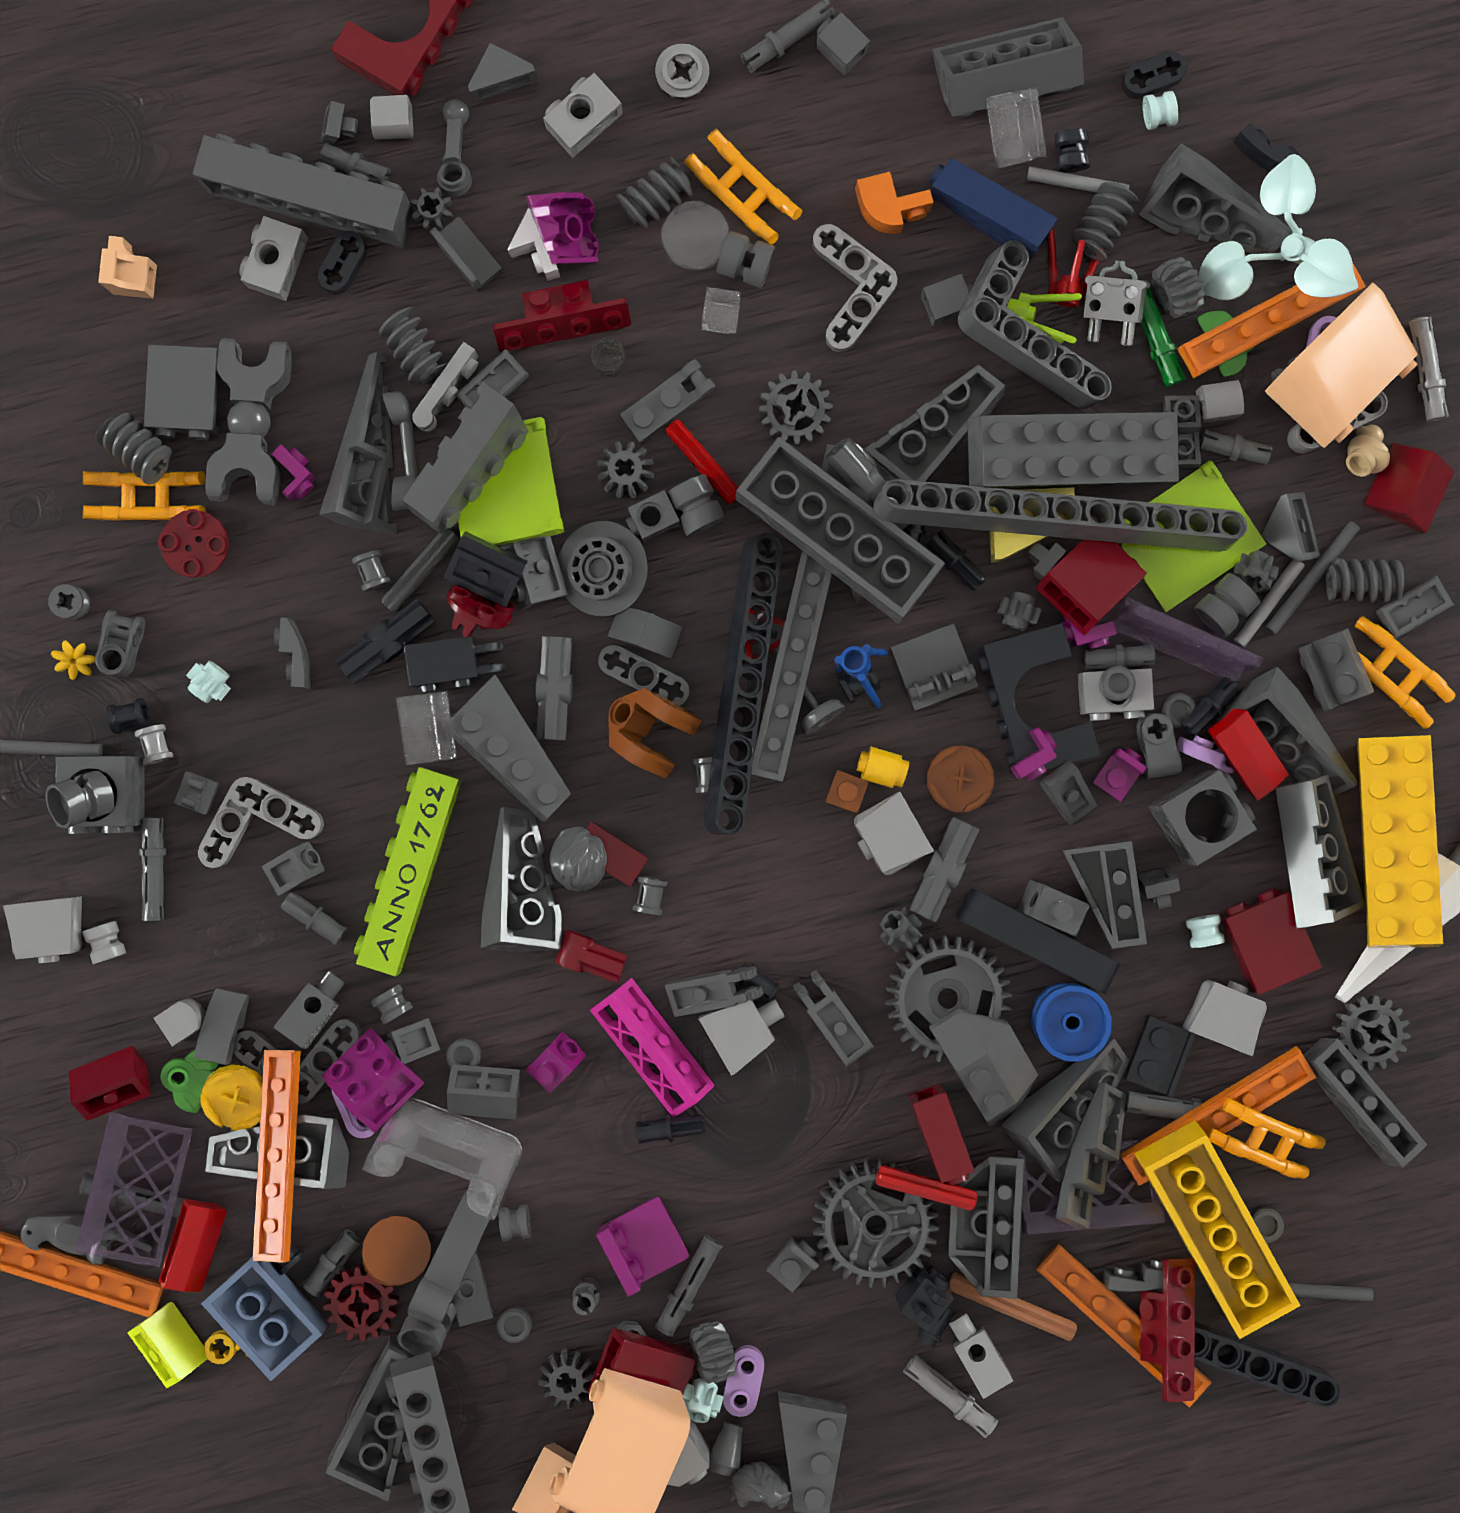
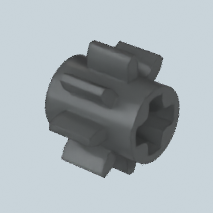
M438 187L434 190V193L426 192L422 188L420 198L418 200H411L412 205L418 209L417 212L413 213L412 218L415 222L424 220L423 228L426 232L430 230L431 226H438L442 230V224L446 219L453 220L454 218L452 213L446 210L453 203L450 197L441 199L442 193ZM434 204L437 213L431 215L428 206Z
M1256 550L1248 555L1245 553L1241 554L1240 562L1236 563L1233 574L1240 577L1256 593L1264 588L1267 590L1271 589L1272 580L1277 579L1279 567L1272 566L1274 556H1269L1265 552Z
M1012 591L1010 599L1002 598L997 614L1004 616L1002 625L1023 632H1027L1029 624L1037 625L1042 609L1035 607L1037 598L1016 591Z
M903 908L901 911H890L879 924L884 931L879 938L897 953L900 949H912L919 941V938L922 937L917 929L922 925V922L906 908Z

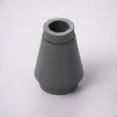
M724 1421L723 1427L710 1452L708 1470L732 1477L736 1469H740L743 1426Z

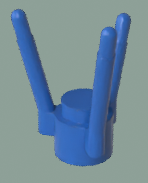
M865 644L862 648L857 646L848 647L841 656H836L834 659L836 662V673L840 674L844 669L851 677L858 678L877 709L882 708L880 699L868 681L866 674L871 668L869 656H887L888 651L882 648L870 647L868 644Z

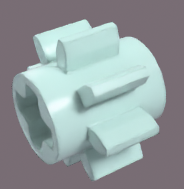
M208 661L205 666L195 663L186 675L191 679V684L187 687L189 691L206 703H209L212 698L221 701L231 689L225 684L226 680L230 677L229 674L212 661Z
M701 1378L695 1379L692 1385L687 1383L682 1396L690 1420L706 1423L710 1417L716 1418L717 1413L720 1412L724 1397L716 1395L718 1387L715 1383L707 1384Z

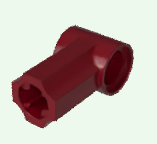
M566 930L561 942V949H559L554 962L573 971L581 973L586 971L618 983L628 955L594 943L595 940L590 937Z

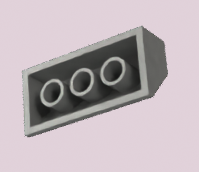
M1063 17L932 49L943 99L952 117L969 116L975 111L990 107L1001 108L1010 102L1018 100H1034L1043 94L1055 91L1066 92L1075 86L1084 84L1082 46Z

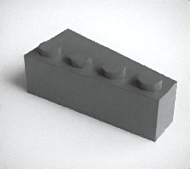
M496 675L447 722L444 729L542 823L571 795Z
M390 1336L328 1458L326 1474L385 1501H389L401 1442L405 1430L398 1431L393 1410L399 1409L397 1397L390 1399L385 1378L391 1376L389 1363L413 1357L405 1352L399 1345L398 1339ZM413 1394L407 1400L412 1401Z

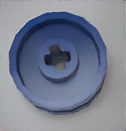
M1059 982L1047 986L1036 996L1030 1009L1029 1024L1034 1038L1051 1055L1064 1061L1080 1062L1094 1057L1105 1047L1111 1034L1112 1018L1107 1004L1096 992L1076 982ZM1070 1016L1076 1018L1074 1024L1070 1023L1066 1026V1020Z

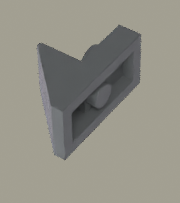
M1070 759L1054 769L1040 782L1042 790L1070 826L1097 807L1078 768Z

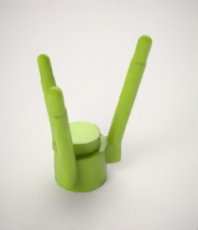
M1021 292L1019 300L1009 299L1008 309L1062 344L1066 341L1074 344L1077 341L1071 335L1035 323L1036 307H1032L1031 303L1081 300V294L1030 295Z

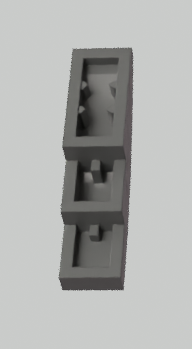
M1107 1083L1099 1084L1083 1117L1070 1153L1059 1197L1056 1219L1078 1230L1089 1229L1093 1195L1104 1194L1108 1161L1119 1160L1127 1094Z

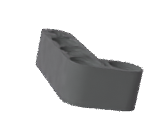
M465 1191L428 1270L416 1289L407 1314L437 1328L440 1327L497 1204L469 1191Z

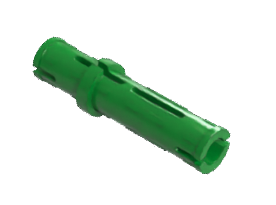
M1149 287L1146 289L1141 326L1152 351L1150 357L1152 361H1156L1165 388L1185 381L1186 376L1176 355L1178 350L1176 344L1172 343L1168 336L1165 324Z

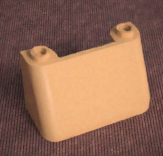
M1372 282L1274 380L1265 392L1325 448L1334 439L1340 443L1354 429L1350 423L1397 375L1403 379L1418 364L1413 360L1418 353L1385 294Z
M604 1368L600 1379L595 1380L590 1389L589 1400L593 1401L594 1415L571 1468L563 1467L559 1473H554L549 1492L552 1494L555 1503L573 1513H655L690 1430V1416L680 1390Z

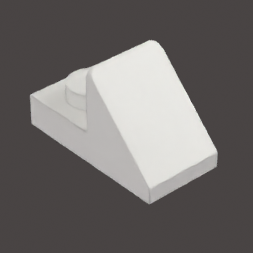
M528 208L509 245V255L511 258H515L537 250V252L531 254L537 273L544 272L547 281L560 278L557 265L551 264L531 211Z

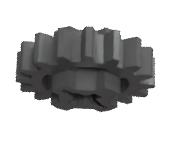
M796 370L792 371L791 379H786L781 373L778 377V385L771 381L768 382L767 387L771 393H761L760 399L767 403V405L759 407L760 414H767V417L761 421L763 427L772 426L769 433L771 438L779 433L782 435L781 439L787 442L788 438L793 439L795 447L799 446L800 438H805L810 444L813 441V432L820 436L823 435L824 430L820 424L830 423L831 418L824 414V412H829L833 409V404L824 403V400L830 396L829 390L820 392L819 389L822 381L819 379L814 383L809 382L810 373L808 372L804 375L803 379L798 378ZM796 387L794 392L787 395L780 393L787 388ZM808 392L815 397L818 409L810 404L807 398ZM799 396H801L800 409L802 411H798L790 422L791 408L789 406H793ZM773 408L782 414L784 419L783 426L776 420ZM804 422L811 424L805 429L795 430L797 425Z
M1372 994L1368 1002L1365 997L1356 996V1006L1346 1002L1344 1005L1348 1012L1346 1014H1336V1017L1342 1021L1341 1025L1332 1026V1030L1340 1033V1037L1336 1039L1341 1041L1359 1064L1363 1062L1365 1069L1372 1070L1374 1063L1379 1068L1386 1069L1387 1059L1397 1063L1399 1061L1395 1054L1397 1050L1407 1051V1048L1401 1044L1402 1039L1411 1038L1410 1034L1403 1032V1028L1410 1024L1409 1020L1398 1018L1403 1012L1402 1008H1391L1392 1000L1384 998L1380 1002L1379 996ZM1368 1010H1373L1370 1011L1367 1016L1357 1018L1359 1014ZM1389 1022L1391 1023V1026H1392V1035H1391V1033H1390L1389 1026H1388ZM1361 1026L1371 1027L1382 1038L1371 1037ZM1351 1029L1355 1038L1353 1043L1350 1035ZM1383 1046L1386 1047L1381 1052L1373 1054L1375 1049Z

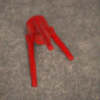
M1053 227L1048 235L1050 272L1048 294L1079 293L1082 295L1081 300L1053 302L1056 305L1077 308L1080 307L1081 301H1085L1088 284L1085 282V278L1093 276L1099 261L1091 260L1081 283V278L1078 277L1085 245V241L1081 239L1078 241L1071 274L1061 275V280L1058 281L1056 242Z

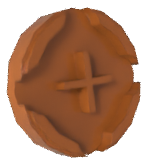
M966 745L951 746L940 751L930 762L926 773L927 789L932 799L942 808L955 813L970 812L981 807L990 797L994 785V770L989 759L978 749Z
M391 1216L380 1220L370 1228L362 1244V1259L365 1270L375 1281L385 1286L395 1287L414 1282L423 1274L430 1260L431 1244L427 1232L418 1222L408 1217Z

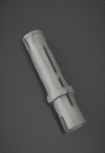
M1416 318L1409 321V326L1412 333L1413 346L1418 353L1416 356L1420 384L1417 385L1418 392L1422 393L1426 421L1434 422L1449 417L1444 393L1446 381L1442 379L1439 368L1432 318Z
M915 1355L908 1362L903 1373L947 1406L957 1420L962 1419L984 1438L991 1434L998 1423V1419L974 1402L975 1398L971 1394H964L935 1369L926 1364L918 1355Z

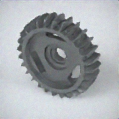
M945 935L942 936L941 945L938 946L933 938H929L928 949L917 943V955L914 956L906 951L905 955L909 962L907 964L900 961L896 962V965L902 970L900 975L897 973H890L889 975L897 982L896 986H886V991L894 994V998L885 1000V1004L895 1006V1010L888 1013L887 1016L889 1019H899V1022L892 1027L893 1030L897 1032L904 1029L906 1031L900 1040L905 1043L912 1038L914 1040L911 1045L913 1052H916L923 1046L922 1055L924 1058L927 1059L931 1052L935 1051L937 1062L942 1061L944 1052L936 1038L933 1040L929 1039L908 1019L915 1009L932 1025L957 1009L976 1014L982 990L990 991L992 995L987 1017L1007 1022L1001 1016V1012H1011L1012 1009L1003 1004V1000L1012 998V994L1002 991V988L1009 985L1010 981L998 978L1005 969L1002 966L992 968L997 958L991 955L984 959L985 947L981 946L974 952V941L969 940L965 947H962L961 937L959 936L955 937L953 945H949L948 938ZM949 955L954 956L956 965L923 974L921 968L923 963ZM946 988L953 989L957 994L955 1005L949 1008L942 1007L938 1002L939 993Z
M878 1158L875 1168H871L868 1160L864 1159L863 1169L858 1170L855 1163L852 1162L850 1164L851 1174L847 1175L844 1170L839 1169L841 1178L839 1182L831 1177L828 1179L832 1190L828 1191L823 1188L820 1190V1194L826 1201H815V1207L822 1211V1214L812 1215V1220L821 1224V1226L813 1228V1235L824 1237L817 1241V1249L828 1248L822 1255L823 1260L826 1262L832 1258L835 1259L831 1265L834 1272L844 1267L842 1276L845 1280L854 1273L856 1285H860L863 1277H867L869 1287L873 1288L875 1278H880L883 1287L886 1288L888 1284L887 1277L893 1276L896 1283L900 1284V1272L904 1271L911 1278L913 1276L910 1268L912 1264L920 1269L923 1268L919 1256L931 1257V1253L925 1245H936V1239L929 1235V1232L939 1231V1226L936 1223L930 1222L931 1219L938 1217V1212L936 1210H928L927 1208L935 1204V1201L905 1193L903 1199L900 1200L872 1189L871 1186L873 1181L876 1180L877 1171L883 1165L882 1160ZM891 1161L888 1167L896 1168V1163ZM904 1166L901 1169L903 1171L909 1172L906 1166ZM843 1211L847 1244H836L832 1220L833 1212ZM879 1215L885 1219L886 1226L881 1233L873 1234L867 1230L866 1222L871 1216ZM908 1236L913 1242L912 1245L895 1260L885 1263L881 1257Z

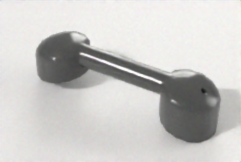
M402 392L382 393L393 425H399L406 475L394 477L391 498L393 512L409 510L402 499L419 476L412 411L407 398Z

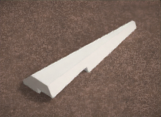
M1438 853L1443 926L1460 913V865ZM1367 945L1335 998L1346 1003L1416 947L1368 948Z

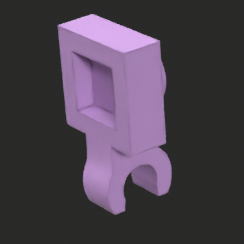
M1195 736L1193 741L1183 737L1179 738L1176 745L1178 751L1212 764L1225 773H1233V769L1226 766L1225 755L1222 754L1220 749H1212L1215 743L1199 736Z

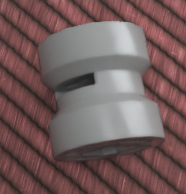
M116 921L82 932L85 942L89 943L92 947L90 957L93 964L126 954L124 944L118 941L117 934L119 928Z

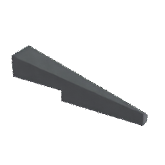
M375 352L368 355L319 515L344 527L395 534L397 532V523L392 521V492L390 490L389 471L393 469L390 417H386L385 402L382 394L388 393V386H384L382 367L386 363V356Z

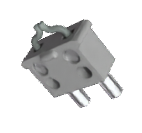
M1115 260V264L1103 268L1099 276H1088L1085 278V282L1088 284L1083 317L1090 318L1087 341L1099 342L1102 319L1124 321L1121 345L1126 346L1127 344V346H1132L1135 323H1142L1146 289L1150 287V283L1137 280L1136 272L1133 269L1127 268L1125 261ZM1119 265L1122 271L1132 275V279L1104 277L1106 272L1115 271ZM1097 300H1099L1101 303V307L1098 311L1094 307V304ZM1131 303L1135 307L1132 314L1128 312V306Z

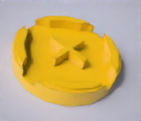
M231 1064L218 1068L208 1076L202 1088L200 1104L205 1115L215 1125L231 1127V1130L238 1131L253 1128L261 1119L263 1077L257 1071L242 1065Z

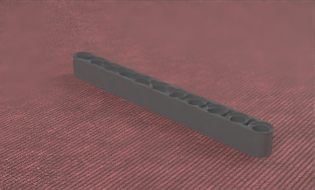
M892 479L886 482L874 501L876 515L886 522L1218 552L1230 549L1247 531L1246 519L1242 514L1234 510ZM887 497L895 498L899 505L892 504ZM921 500L930 502L933 508L925 506ZM955 503L962 504L967 511L959 509ZM989 506L997 508L1000 514L994 513ZM1023 509L1030 511L1033 517H1030L1027 514H1025ZM1057 512L1062 513L1066 520L1060 518ZM1090 515L1096 517L1099 523L1095 522ZM1123 518L1129 520L1132 526L1128 525ZM1157 521L1160 522L1165 527V529L1161 528L1157 524ZM1190 525L1194 526V527L1196 528L1197 532L1194 531V530L1190 527ZM1222 527L1225 528V529L1229 532V534H1227V533L1222 529Z

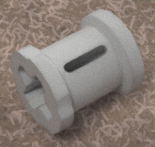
M154 725L135 731V736L140 738L145 758L142 760L143 765H152L174 758L173 753L168 751L163 733L166 730L165 725Z

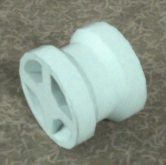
M1173 91L1164 92L1159 97H1155L1152 94L1143 97V116L1148 130L1156 129L1161 124H1166L1169 127L1177 125L1178 105Z
M1219 914L1186 920V926L1192 933V938L1190 939L1191 948L1207 947L1225 942L1224 935L1219 931L1218 925L1221 922Z

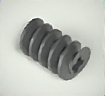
M672 156L670 157L672 167L665 162L659 165L661 175L654 170L648 173L650 183L643 178L637 181L639 191L632 186L627 187L628 199L620 194L616 195L621 208L634 225L638 222L645 228L649 227L646 218L648 214L655 220L660 219L658 207H661L666 212L671 211L669 199H672L677 204H681L680 191H683L688 196L693 195L687 176Z
M1104 182L1100 184L1098 194L1092 198V205L1086 208L1085 217L1079 220L1078 228L1072 232V242L1077 247L1078 241L1084 240L1083 254L1096 261L1105 262L1108 256L1101 249L1108 251L1113 249L1114 244L1108 237L1119 239L1121 233L1115 226L1126 227L1127 220L1122 215H1133L1134 209L1128 203H1138V197L1127 187L1119 183Z
M414 307L404 308L390 316L381 326L379 333L382 338H388L386 345L389 349L395 350L393 355L395 359L403 361L401 369L406 373H410L408 376L410 383H427L440 376L448 363L437 364V361L443 356L442 352L430 353V350L436 344L435 341L429 340L424 342L422 340L429 331L427 328L416 330V326L422 320L420 317L409 319L408 316L412 313Z
M126 412L118 417L106 420L97 430L96 441L103 445L108 452L112 453L117 460L121 461L126 468L132 470L135 476L141 478L143 483L147 485L155 484L166 473L168 461L172 453L171 448L166 445L162 446V441L157 437H153L150 430L143 429L142 423L134 421L133 415Z
M1337 558L1327 571L1326 590L1330 602H1334L1337 592H1340L1343 602L1349 600L1351 592H1354L1357 602L1362 601L1364 592L1368 593L1370 602L1376 601L1378 592H1381L1383 602H1389L1392 593H1395L1397 600H1400L1403 594L1404 569L1402 563L1397 559H1391L1388 563L1384 559H1377L1375 562L1371 559H1364L1360 563L1358 559L1351 558L1346 563L1344 559Z

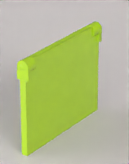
M537 417L523 420L529 432L526 434V439L522 446L510 453L504 460L501 471L497 475L491 476L483 485L479 497L475 501L469 502L460 512L458 524L461 537L466 531L499 546L542 536L558 535L564 532L544 418Z
M1211 460L1150 502L1227 509L1239 512L1246 519L1247 531L1230 549L1218 552L1117 543L1147 572L1142 580L1164 613L1234 567L1236 563L1240 562L1242 553L1248 555L1266 545V542ZM1124 519L1128 525L1132 526L1129 520ZM1157 521V524L1161 528L1165 529V527ZM1190 525V527L1197 532L1196 528ZM1222 527V529H1223L1227 534H1229V532H1228L1225 528Z

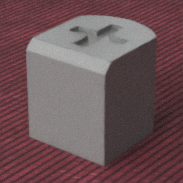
M408 95L376 96L370 99L371 129L374 140L413 138V111Z
M1239 380L1202 385L1196 390V395H1199L1201 424L1237 419L1244 414L1243 392Z
M186 998L178 1001L154 1017V1020L171 1046H174L201 1030L206 1011L198 1001Z

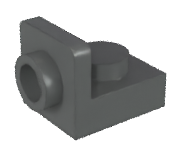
M310 842L294 847L262 866L278 896L325 871L319 854L314 850Z
M429 1018L383 1034L385 1043L404 1064L440 1050Z
M792 1237L766 1267V1271L793 1293L812 1269L816 1270L820 1266L819 1259L816 1257L818 1251L806 1240L802 1239L801 1242H798Z

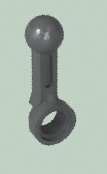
M451 99L445 103L442 110L443 118L447 123L446 152L442 160L443 165L437 173V182L440 190L445 195L458 197L465 194L472 185L470 171L461 161L463 125L469 118V108L462 100ZM452 171L462 173L461 178L455 182L445 180L446 175Z

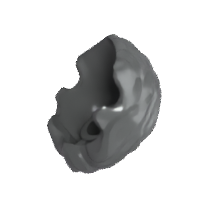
M581 826L568 828L559 833L550 852L551 871L559 883L568 890L576 892L586 891L596 886L605 875L607 854L603 841L599 837L591 835L588 829Z
M762 1461L751 1462L749 1465L745 1464L730 1479V1501L732 1502L736 1498L740 1507H746L749 1501L763 1502L770 1508L779 1505L778 1509L782 1510L787 1505L792 1494L784 1475L779 1469Z

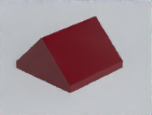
M1392 443L1388 450L1390 453L1389 464L1383 471L1377 473L1363 505L1419 532L1426 533L1455 471L1436 452Z

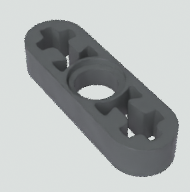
M617 645L607 646L600 652L598 664L600 669L608 676L636 690L646 688L652 691L657 686L660 674L662 673L667 676L663 683L674 686L678 682L681 684L680 690L684 693L682 698L675 697L671 702L682 706L688 700L690 689L683 678ZM615 652H619V659L628 665L630 658L637 661L630 668L628 679L621 677L625 670L618 666H615L613 670L607 669L609 664L605 660L607 654L613 656ZM643 666L651 668L654 673L652 683L647 686L638 685L634 679L636 670ZM659 688L658 694L668 699L669 693Z

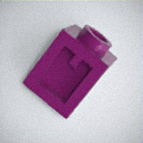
M1126 747L1124 751L1113 749L1091 783L1116 801L1121 802L1138 776L1144 774L1147 767L1141 764L1143 758L1130 748Z

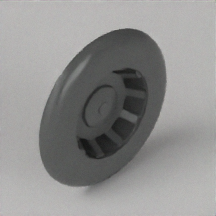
M596 521L581 526L567 538L558 556V563L568 593L565 596L566 599L575 608L589 615L610 616L624 611L640 596L647 580V557L641 542L629 529L614 522ZM602 542L601 547L596 548L597 543ZM612 545L616 548L614 552L609 550ZM619 556H622L623 564H620ZM620 570H624L622 579L619 578ZM616 583L617 587L612 590L610 586ZM586 585L590 587V591L586 589ZM598 589H603L604 595H600Z

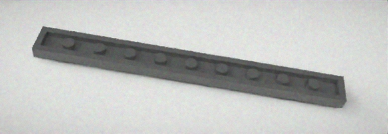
M827 444L822 470L849 489V484L826 460V456L835 446ZM804 551L801 553L756 743L751 776L781 783L784 781L832 576L829 570Z

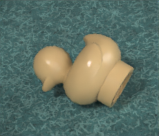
M1377 425L1357 428V436L1350 441L1347 448L1348 457L1346 465L1348 469L1360 477L1383 471L1389 464L1390 453L1382 442L1384 438L1382 429Z

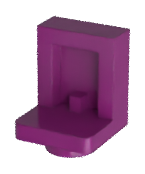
M280 445L272 455L295 477L283 490L282 494L292 502L297 498L301 500L313 489L314 485L312 482L316 477L305 467L309 461L295 447L289 451Z
M1064 615V622H1061L1072 648L1088 644L1089 649L1098 648L1110 644L1108 637L1117 634L1113 621L1094 626L1086 635L1080 632Z
M1039 727L1029 731L1039 750L1010 767L1017 779H1022L1026 776L1028 781L1038 777L1046 771L1044 765L1057 757L1053 751L1057 748L1054 739L1047 730L1042 732Z
M561 1032L530 1064L526 1071L550 1094L578 1066L586 1054L575 1041Z

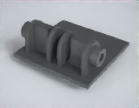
M954 623L890 647L914 711L978 687L975 679V669L968 661Z

